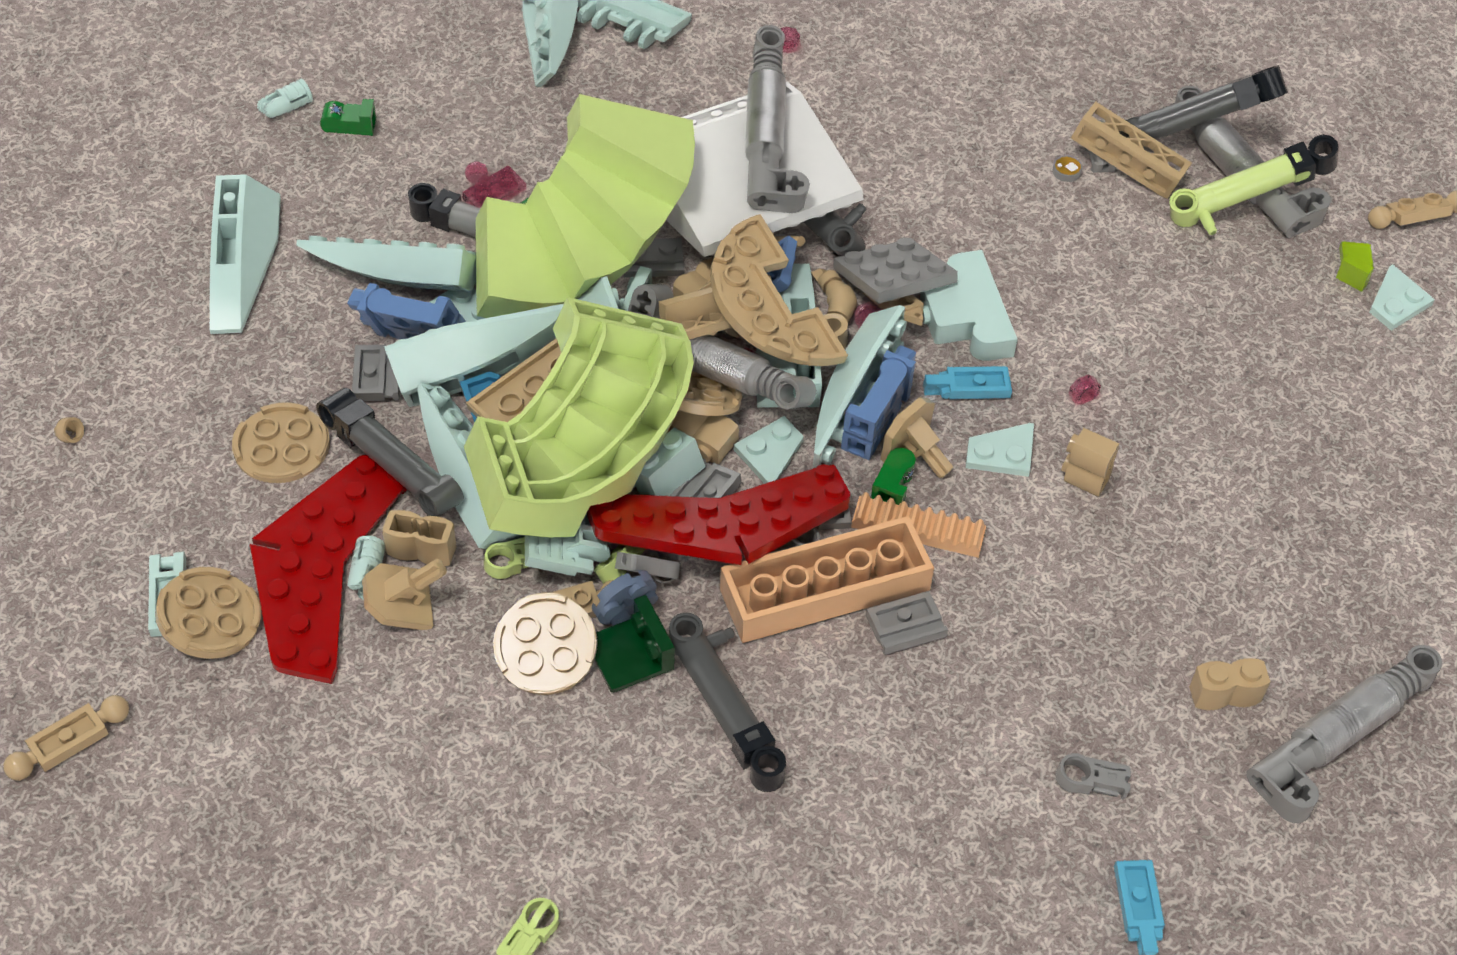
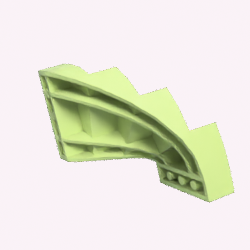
M579 94L567 116L568 141L564 154L561 156L550 178L544 182H537L526 204L486 197L476 216L477 316L490 318L564 304L567 297L578 299L601 277L607 276L611 285L625 274L651 245L688 185L694 165L695 138L693 120Z
M566 298L553 327L561 354L535 396L523 411L509 422L477 416L464 445L467 460L490 530L550 538L574 537L590 506L614 501L632 491L646 461L661 446L689 388L694 361L691 342L681 323L574 298Z

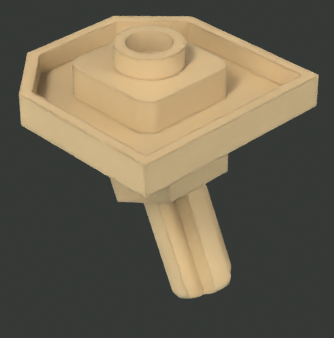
M919 397L895 417L885 434L880 460L885 462L888 454L895 448H906L913 452L915 458L921 455L939 478L944 477L952 470V464L936 445L940 439L930 427L935 407L933 401L929 398Z
M435 559L420 569L380 563L362 579L364 608L382 625L416 630L432 629L434 625L429 585L446 575L447 568L440 559Z

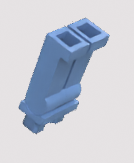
M369 283L366 290L353 289L348 300L349 307L360 313L361 322L364 325L370 326L377 335L386 337L389 334L396 339H408L425 333L430 329L466 322L450 298L438 296L434 304L395 296L389 290L379 288L377 284Z
M900 345L895 353L888 350L885 352L880 365L878 379L861 406L859 407L851 403L845 412L844 432L841 443L842 450L870 461L902 405L901 400L907 402L910 397L916 363L914 361L916 357L914 350Z

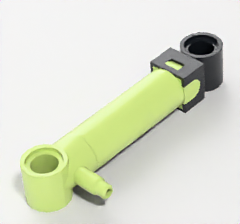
M1318 135L1309 142L1308 149L1304 141L1284 148V155L1193 190L1186 188L1178 189L1171 195L1169 200L1171 220L1179 226L1192 227L1200 219L1208 234L1214 235L1217 229L1211 216L1212 213L1292 182L1295 187L1315 179V174L1326 175L1333 172L1338 163V142L1330 135ZM1189 207L1187 210H1181L1180 208Z

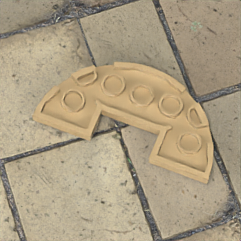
M761 214L750 217L735 225L730 233L721 240L714 255L710 272L713 296L727 322L753 346L776 358L808 366H829L845 363L848 354L819 307L792 314L768 276L767 272L786 268L789 259Z

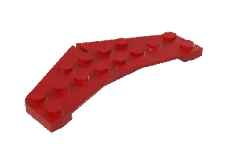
M367 454L355 458L252 538L253 544H250L270 659L273 668L280 673L328 684L333 683L337 673L344 567L349 557L354 553L356 540L361 536H367L398 497L407 491L405 487Z
M822 464L816 468L721 498L626 494L611 502L592 505L586 514L595 537L601 541L742 565V553L739 546L747 563L750 564L847 510L850 505V491L835 465Z

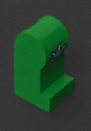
M362 99V104H343L339 101L327 102L323 107L320 121L321 129L328 133L373 136L377 119L374 99Z
M906 448L891 450L872 485V499L880 495L884 502H887L890 498H893L897 505L905 501L907 487L903 485L913 478L916 461L912 451Z

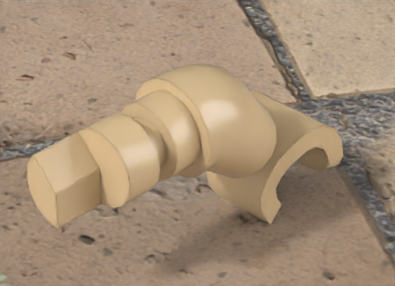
M820 268L812 271L811 275L827 296L829 306L824 317L843 348H845L848 343V322L857 309V298L851 286L842 282L835 270L827 271Z

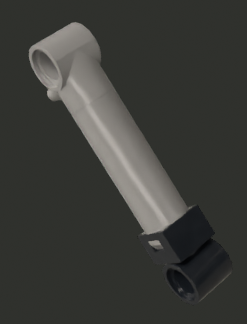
M418 183L409 189V206L413 219L419 222H430L432 227L447 232L453 229L476 237V216L481 208L462 202L461 194L442 189L437 195V189L428 183Z

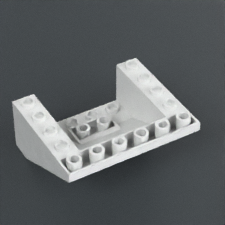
M786 82L783 157L779 161L778 169L798 171L809 179L810 186L804 207L796 213L759 210L747 203L749 161L745 153L748 95L682 117L693 120L695 138L694 165L688 185L666 221L703 257L714 256L721 240L730 233L731 229L750 217L761 214L771 232L774 233L787 227H795L803 221L822 217L826 213L839 208L850 207L853 203L863 200V189L802 93L789 82Z

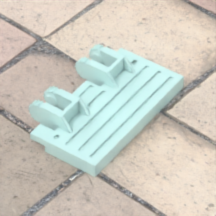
M578 0L580 10L577 13V21L584 24L593 17L591 25L595 29L602 28L609 20L627 27L623 35L624 41L630 43L639 37L638 46L643 49L649 47L655 40L667 41L685 28L692 17V13L660 0Z
M586 514L574 537L550 538L525 535V566L575 576L577 572L592 575L594 561L605 562L610 558V549L607 547L609 542L601 541L595 537Z

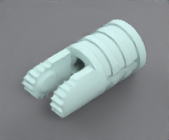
M300 78L296 82L285 85L265 96V98L260 99L257 108L263 114L265 113L267 117L276 118V116L286 112L289 113L300 106L311 103L313 97L306 82Z
M361 536L356 540L347 581L348 587L352 590H357V594L363 600L362 579L368 572L382 563L384 558V541L374 536Z

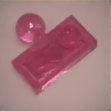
M473 161L467 165L465 176L470 183L475 185L462 192V199L465 203L481 208L486 197L507 201L524 191L527 184L509 165L488 177L486 165L480 161Z

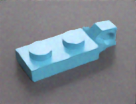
M1007 366L947 367L946 371L939 372V374L925 375L923 382L924 396L941 395L945 399L1011 398L1012 395Z
M1116 861L1114 872L1125 933H1127L1129 941L1137 942L1139 955H1156L1158 953L1157 940H1162L1165 924L1153 861Z

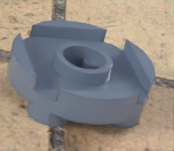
M637 570L641 576L633 578L629 573L624 574L610 582L597 595L600 599L597 606L594 603L592 604V611L600 623L612 624L614 626L631 619L630 615L634 613V599L643 595H647L652 606L657 602L658 596L655 593L657 585L647 571Z

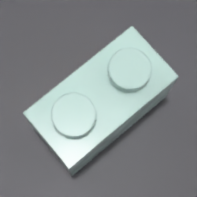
M675 427L668 432L658 451L646 461L635 483L638 492L642 495L670 496L678 487L687 480H691L706 466L695 438Z

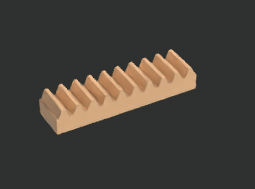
M864 492L859 496L851 528L862 529L909 516L923 545L979 558L986 525L982 519L973 523L969 516L961 520L956 513H953L948 517L944 510H940L935 514L931 507L922 511L918 504L910 508L905 501H902L897 505L893 498L884 502L880 495L872 499L867 492Z

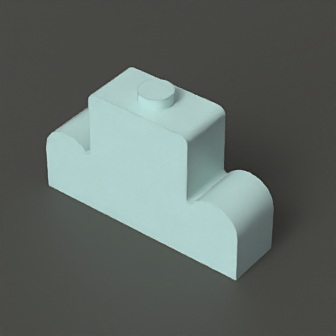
M977 250L952 255L949 257L947 264L958 271L957 283L921 292L920 301L924 303L923 324L928 325L934 343L944 344L971 339L970 352L979 360L991 361L1014 357L1017 337L983 251Z

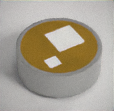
M1061 156L1054 161L1052 172L1061 181L1073 182L1080 177L1082 164L1075 157Z

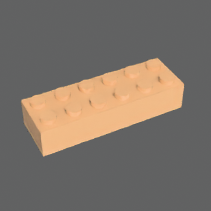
M906 516L767 554L750 564L745 560L742 561V565L730 564L721 567L720 591L742 643L930 591L934 566L910 517Z

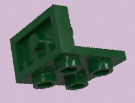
M647 595L634 599V613L630 615L631 619L596 632L597 653L594 661L612 693L674 670L675 647Z

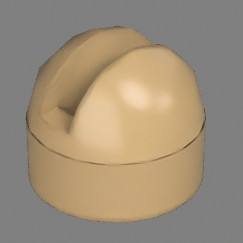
M65 417L58 421L54 431L60 441L76 443L83 437L84 426L81 420L76 417ZM66 430L72 431L73 434L75 433V437L70 439L71 436L66 433Z

